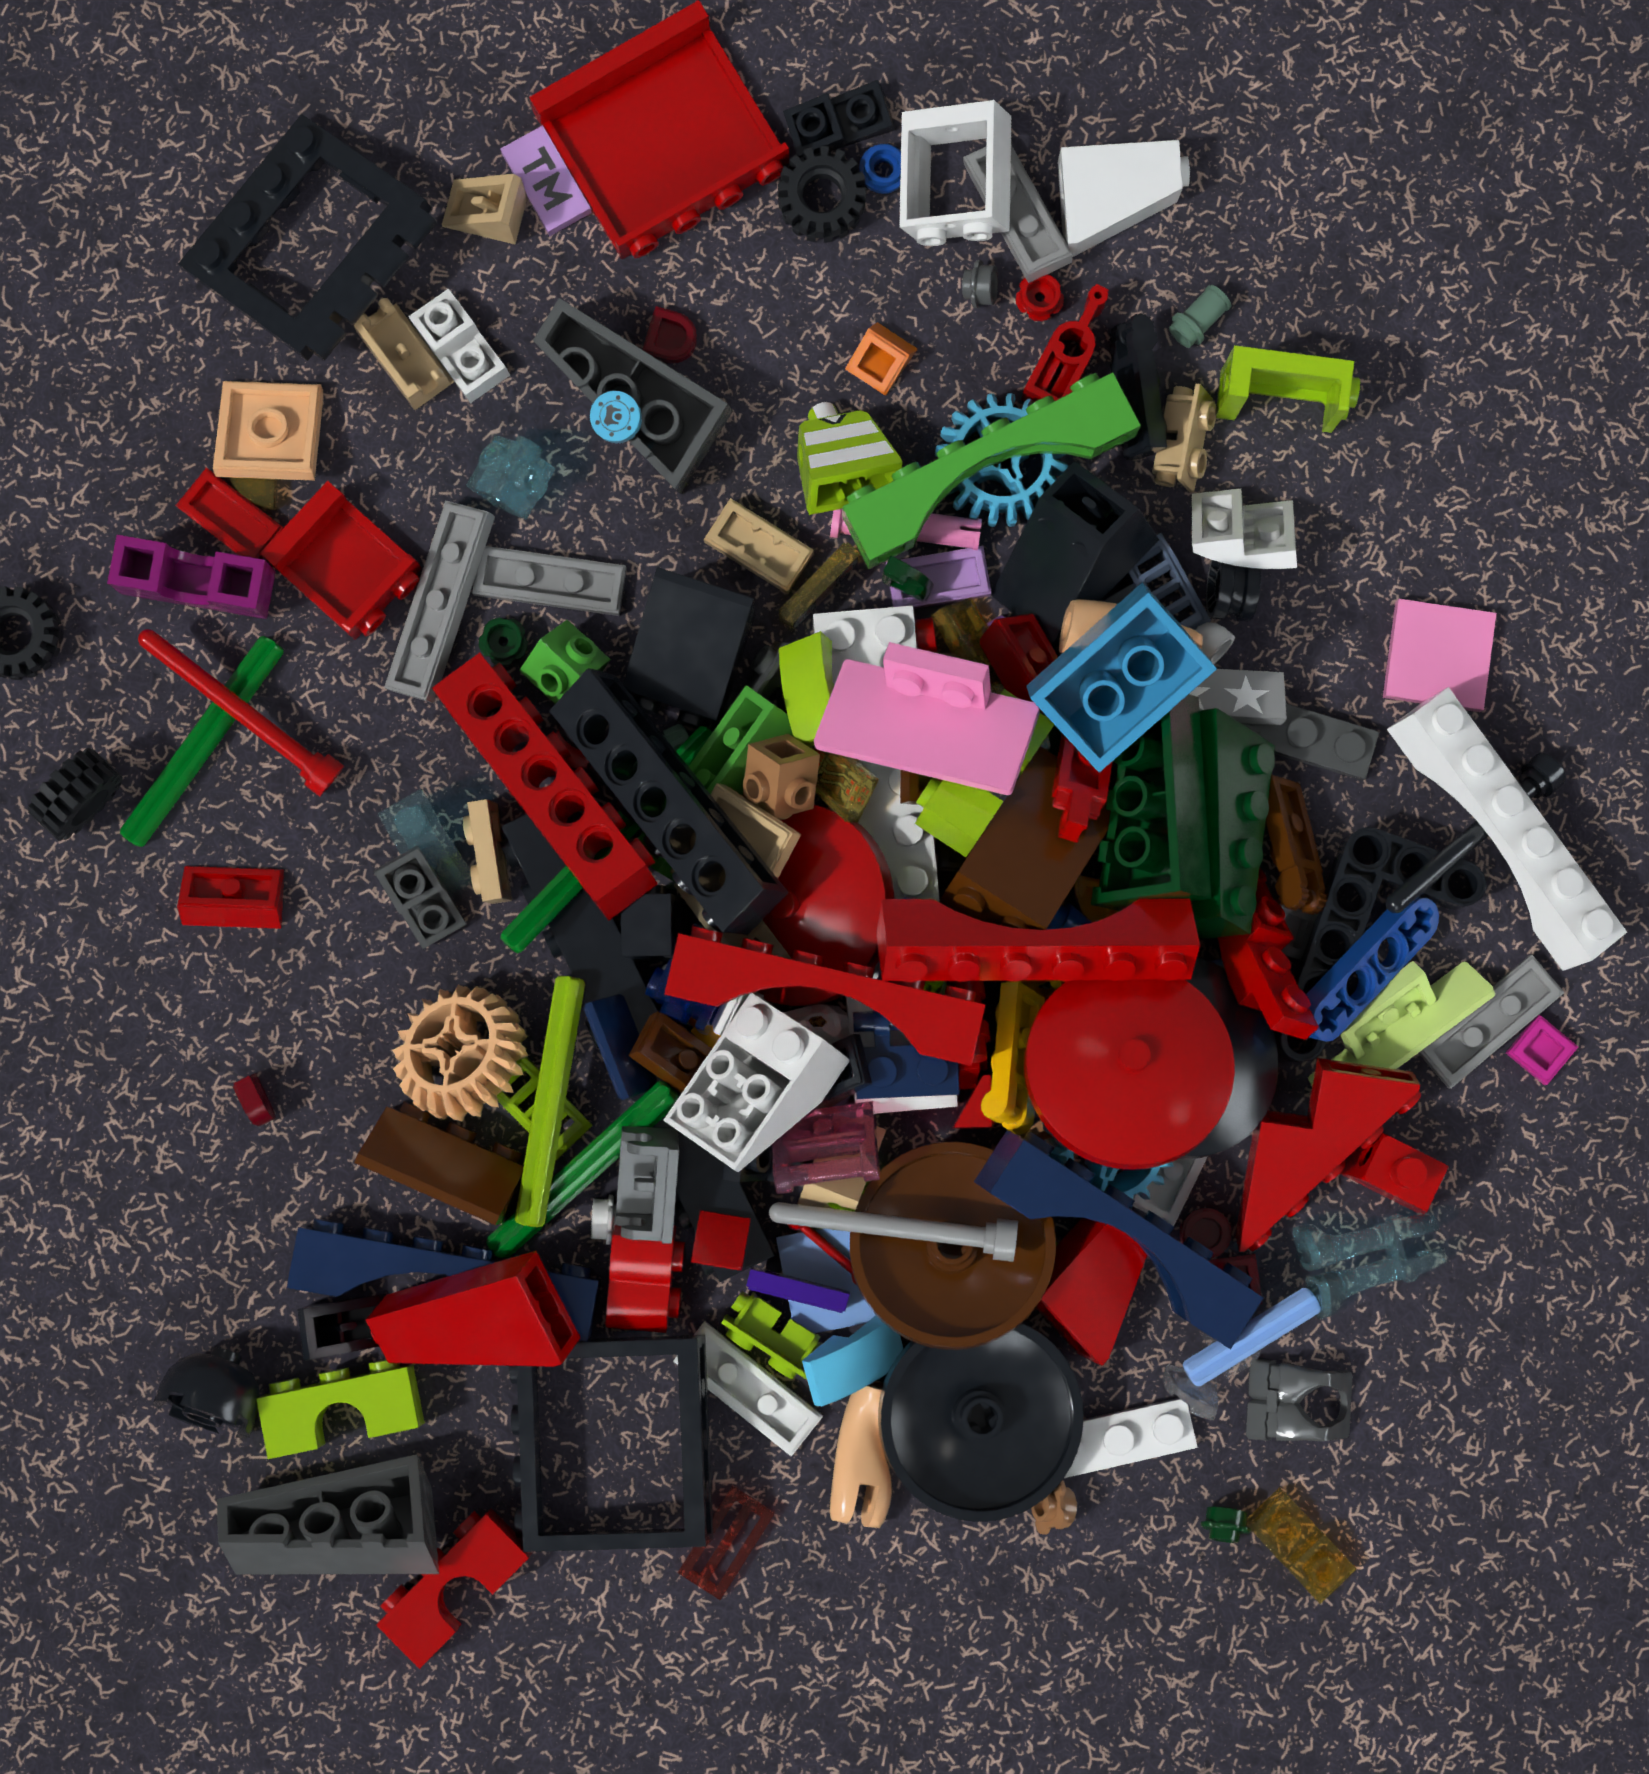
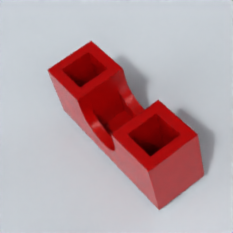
M492 1508L482 1517L474 1510L453 1532L459 1541L446 1554L439 1547L437 1548L439 1574H421L423 1577L410 1590L401 1584L380 1605L386 1614L376 1624L377 1627L419 1669L461 1626V1623L449 1612L444 1602V1589L447 1582L456 1577H471L478 1580L493 1595L533 1553L523 1552V1540L516 1537V1533Z

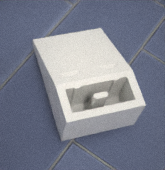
M750 993L668 1112L664 1121L736 1172H739L823 1101L850 1059L823 1038L755 994Z

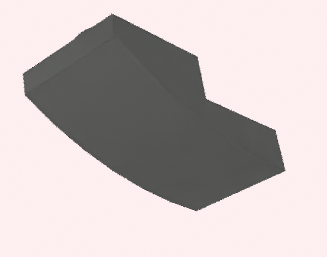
M418 845L373 870L399 914H402L422 949L467 925L454 900Z

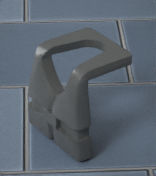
M1253 1358L1249 1364L1248 1393L1253 1399L1247 1404V1438L1265 1441L1276 1438L1277 1441L1308 1440L1322 1442L1348 1438L1350 1434L1352 1372L1348 1370L1322 1371L1287 1362L1280 1365L1276 1364V1360ZM1322 1386L1337 1390L1340 1394L1341 1402L1338 1417L1325 1426H1321L1312 1420L1300 1405V1402L1310 1392Z

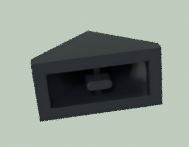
M386 1294L312 1304L297 1309L304 1360L379 1347L372 1338L366 1319L384 1299Z

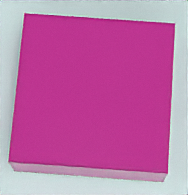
M1538 1015L1525 1028L1507 1050L1506 1054L1543 1085H1548L1578 1046L1545 1018Z

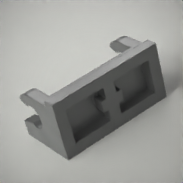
M622 1126L615 1225L621 1226V1237L632 1240L662 1241L663 1244H672L679 1160L678 1130L672 1128Z

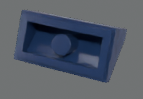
M617 994L585 1004L583 1009L618 1099L626 1101L646 1093L657 1083L655 1074L629 1057L639 1037V1033L625 997Z

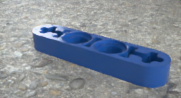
M1418 897L1400 913H1391L1387 909L1306 994L1311 1003L1309 1008L1319 1026L1309 1038L1325 1042L1336 1039L1431 939L1439 923L1438 908L1432 900ZM1387 939L1389 951L1386 959L1380 963L1378 949L1381 942ZM1355 971L1358 977V984L1355 992L1349 996L1347 993V981Z

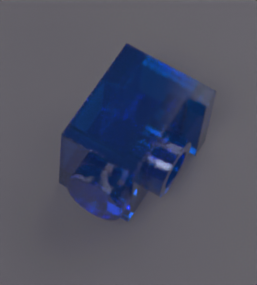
M669 959L665 970L659 967L656 968L648 983L645 995L654 998L657 1003L661 1004L660 1012L676 1022L687 1025L690 1018L697 1020L695 1024L697 1032L707 1036L721 1006L715 1007L664 995L672 959Z

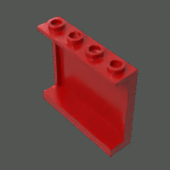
M699 0L529 97L535 117L540 125H543L621 260L631 254L635 259L649 254L659 245L657 239L673 230L676 234L687 232L701 221L700 214L714 206H717L719 210L732 206L743 197L742 190L759 181L760 185L772 183L781 176L784 166L789 164V147L785 142L780 144L710 29L709 16Z

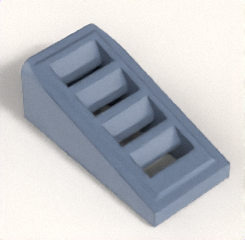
M1162 533L1157 535L1159 541L1124 578L1129 585L1135 583L1139 586L1143 582L1149 589L1148 583L1168 573L1172 580L1152 593L1158 600H1161L1178 589L1182 598L1165 608L1173 616L1189 606L1193 615L1179 622V624L1196 630L1198 626L1210 622L1211 619L1173 550ZM1157 555L1161 563L1141 574L1137 566Z

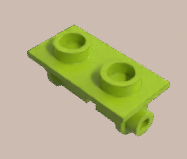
M741 1291L731 1306L732 1309L739 1313L736 1319L726 1314L721 1322L729 1328L725 1335L748 1351H751L755 1345L770 1355L771 1358L768 1364L782 1375L793 1379L798 1374L807 1379L802 1360L822 1345L819 1342L821 1336L813 1333L792 1318L789 1319L781 1333L777 1332L772 1327L782 1312L757 1296L756 1293L753 1292L749 1296Z

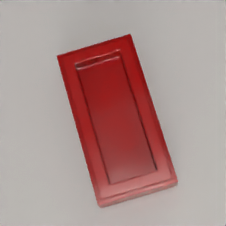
M207 467L175 505L240 556L263 559L260 553L283 529L280 524L225 481L216 477Z

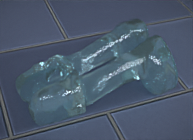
M1399 1213L1388 1216L1383 1223L1359 1231L1336 1235L1326 1234L1314 1224L1294 1227L1292 1233L1298 1259L1307 1271L1326 1268L1337 1262L1373 1251L1386 1250L1387 1258L1345 1270L1307 1276L1305 1279L1306 1288L1312 1291L1321 1307L1320 1313L1315 1316L1320 1320L1331 1317L1339 1311L1345 1299L1358 1292L1403 1280L1406 1283L1415 1282L1421 1274L1446 1263L1447 1254L1444 1248L1427 1251L1421 1250L1415 1254L1405 1256L1401 1241L1420 1237L1438 1230L1439 1224L1435 1215L1404 1217Z

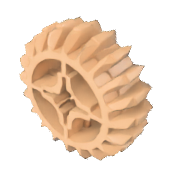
M458 984L453 994L448 990L440 989L438 1000L435 1003L431 1000L422 999L424 1011L419 1015L408 1013L412 1023L409 1030L397 1031L400 1039L405 1043L392 1050L395 1058L400 1061L393 1070L396 1076L402 1080L399 1086L402 1088L403 1093L413 1100V1104L422 1111L426 1110L439 1119H445L449 1116L453 1120L463 1121L467 1112L472 1116L481 1117L483 1104L485 1103L491 1107L499 1108L497 1095L501 1091L513 1093L512 1086L509 1083L512 1076L524 1075L522 1068L516 1061L529 1056L526 1048L521 1044L527 1038L525 1030L519 1025L521 1020L518 1014L511 1007H508L507 1002L499 995L490 994L486 989L479 988L478 986L471 991L468 987ZM477 1021L487 1023L489 1039L480 1038L481 1033L477 1031ZM432 1066L440 1067V1073L444 1076L443 1085L435 1084Z

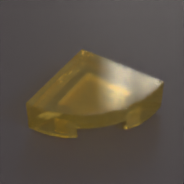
M229 477L238 492L251 503L263 509L276 510L277 479Z

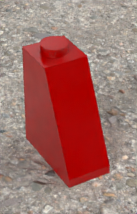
M1081 1218L1056 1245L1052 1276L1036 1309L1080 1356L1103 1366L1112 1352L1147 1255L1138 1243L1125 1232L1109 1224Z

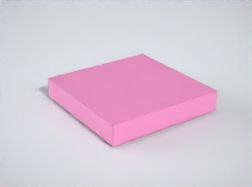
M1398 599L1395 602L1383 698L1422 703L1449 687L1465 710L1482 712L1485 705L1497 613Z

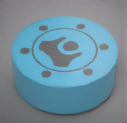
M609 391L600 395L593 403L590 411V422L594 431L602 439L611 443H623L629 441L638 433L642 423V413L639 405L630 395L621 391Z

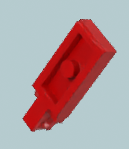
M1061 733L1052 797H1054L1052 807L1063 810L1058 837L1078 843L1081 833L1088 827L1089 818L1097 820L1101 809L1107 801L1112 762L1101 772H1098L1063 733Z

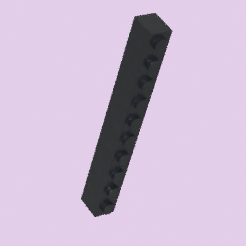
M526 814L502 826L507 839L500 841L499 844L511 868L521 866L528 881L527 884L521 886V890L529 904L566 865ZM582 888L548 924L550 928L543 931L542 934L553 957L556 959L562 955L564 956L571 971L566 976L584 980L583 1000H585L586 1004L617 994L623 995L640 1035L649 1016L657 1012L658 1009L635 960L621 956V931L614 917L608 921L585 889ZM586 1021L585 1024L596 1047L599 1049L589 1021ZM655 1075V1077H656V1079H657V1082H658V1081H663L662 1079H660L659 1077H657V1076ZM644 1094L631 1098L633 1103ZM666 1115L652 1127L675 1129L664 1121ZM678 1131L679 1160L676 1193L680 1200L675 1202V1213L683 1229L686 1231L693 1227L696 1232L700 1210L751 1218L742 1271L775 1256V1252L742 1184L723 1180L724 1162ZM700 1264L705 1275L709 1276L715 1273L719 1283L742 1272L740 1270Z

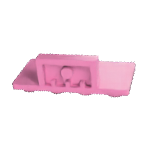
M889 642L883 657L884 667L846 659L843 662L814 738V745L817 750L999 794L1011 795L1013 793L1040 714V708L1034 702L992 693L989 665Z

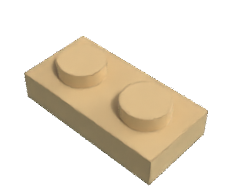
M488 799L467 802L469 815L463 817V829L468 845H474L477 864L471 865L470 868L474 892L476 895L481 894L482 901L490 904L512 901L506 857L499 844L503 837L498 804Z

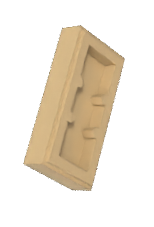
M731 498L704 538V543L786 594L790 592L814 554L812 548Z

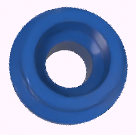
M878 144L869 148L863 154L859 172L863 171L865 186L876 193L887 194L900 188V149L889 144ZM885 162L892 166L893 172L887 177H880L875 173L874 168L877 164Z

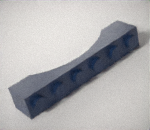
M1006 1131L974 1180L976 1184L1029 1219L1053 1216L1081 1217L1109 1224L1125 1232L1138 1243L1154 1263L1166 1287L1172 1311L1231 1350L1264 1298L1248 1288L1253 1278L1226 1262L1222 1270L1213 1265L1209 1260L1214 1252L1188 1236L1182 1244L1169 1236L1175 1228L1173 1225L1150 1210L1142 1218L1130 1210L1135 1200L1110 1184L1104 1192L1090 1183L1095 1174L1073 1159L1068 1158L1063 1166L1050 1157L1055 1147L1032 1132L1028 1131L1022 1139L1011 1131Z
M314 1218L313 1227H298L286 1288L338 1297L366 1282L388 1275L420 1272L452 1276L499 1262V1260L491 1259L493 1250L463 1245L462 1253L460 1254L442 1250L443 1241L413 1236L412 1245L392 1241L394 1232L364 1227L363 1234L360 1236L343 1233L344 1223ZM513 1254L512 1258L520 1256V1254ZM562 1263L561 1271L546 1269L581 1337L579 1341L588 1342L592 1335L602 1279L591 1277V1267Z

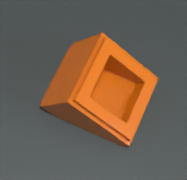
M877 322L868 328L845 369L886 396L917 351V348Z

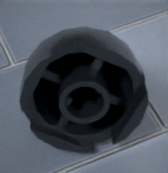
M213 1347L211 1355L194 1353L180 1358L172 1365L161 1381L153 1403L158 1409L166 1402L172 1405L169 1416L187 1424L218 1434L219 1432L216 1427L226 1424L239 1428L235 1438H250L258 1415L256 1399L260 1397L259 1385L253 1374L240 1366L242 1357L239 1354L224 1348Z

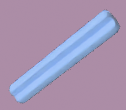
M1301 1288L1251 1319L1231 1350L1216 1341L1183 1362L1185 1373L1194 1385H1204L1319 1314L1321 1307L1317 1298L1311 1290Z

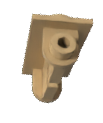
M1195 384L1194 394L1190 388L1176 386L1174 387L1173 394L1167 396L1163 416L1167 424V433H1178L1177 440L1166 439L1167 447L1156 452L1152 473L1156 475L1155 483L1158 485L1174 487L1175 480L1177 479L1189 492L1194 493L1197 478L1204 476L1207 465V453L1203 449L1206 431H1211L1215 425L1217 411L1216 404L1212 401L1213 398L1201 384Z

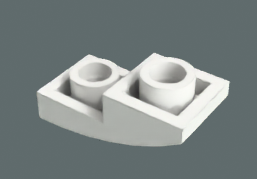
M449 289L408 316L470 404L510 376L506 366L481 335L473 320Z

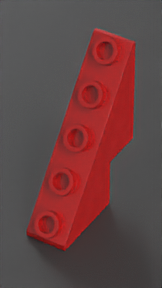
M1317 1058L1307 1116L1268 1110L1260 1124L1253 1131L1235 1236L1239 1252H1245L1247 1249L1255 1251L1260 1248L1271 1236V1227L1284 1215L1292 1217L1298 1213L1308 1202V1193L1321 1181L1329 1183L1335 1179L1345 1168L1347 1163L1345 1159L1358 1147L1365 1149L1372 1145L1384 1130L1382 1125L1396 1112L1404 1114L1418 1102L1421 1097V1092L1419 1091L1420 1083L1413 1072Z

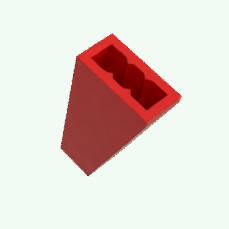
M537 1251L387 1294L366 1319L372 1338L381 1348L388 1363L554 1367L561 1365L581 1338Z

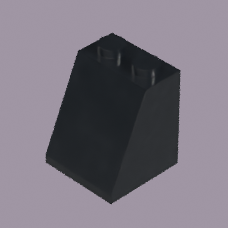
M657 567L623 682L624 687L645 713L658 715L660 708L678 713L677 722L694 729H698L700 726L706 727L707 723L714 726L720 723L725 702L728 699L756 616L754 599Z

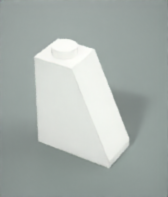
M1179 140L1061 147L1057 164L1062 232L1072 257L1177 203L1183 187L1189 186L1190 182L1188 156L1180 157Z

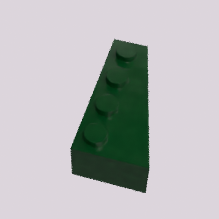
M1188 694L1113 760V762L1118 764L1115 786L1113 790H1108L1106 810H1110L1111 813L1106 841H1100L1098 862L1103 864L1099 887L1093 886L1091 905L1122 911L1138 899H1190V901L1211 898L1199 697Z
M1218 708L1201 710L1200 724L1211 898L1191 901L1197 933L1200 939L1251 934L1253 913L1257 905L1256 890L1259 867L1263 858L1262 844L1265 821L1269 812L1268 798L1271 774L1275 765V745Z

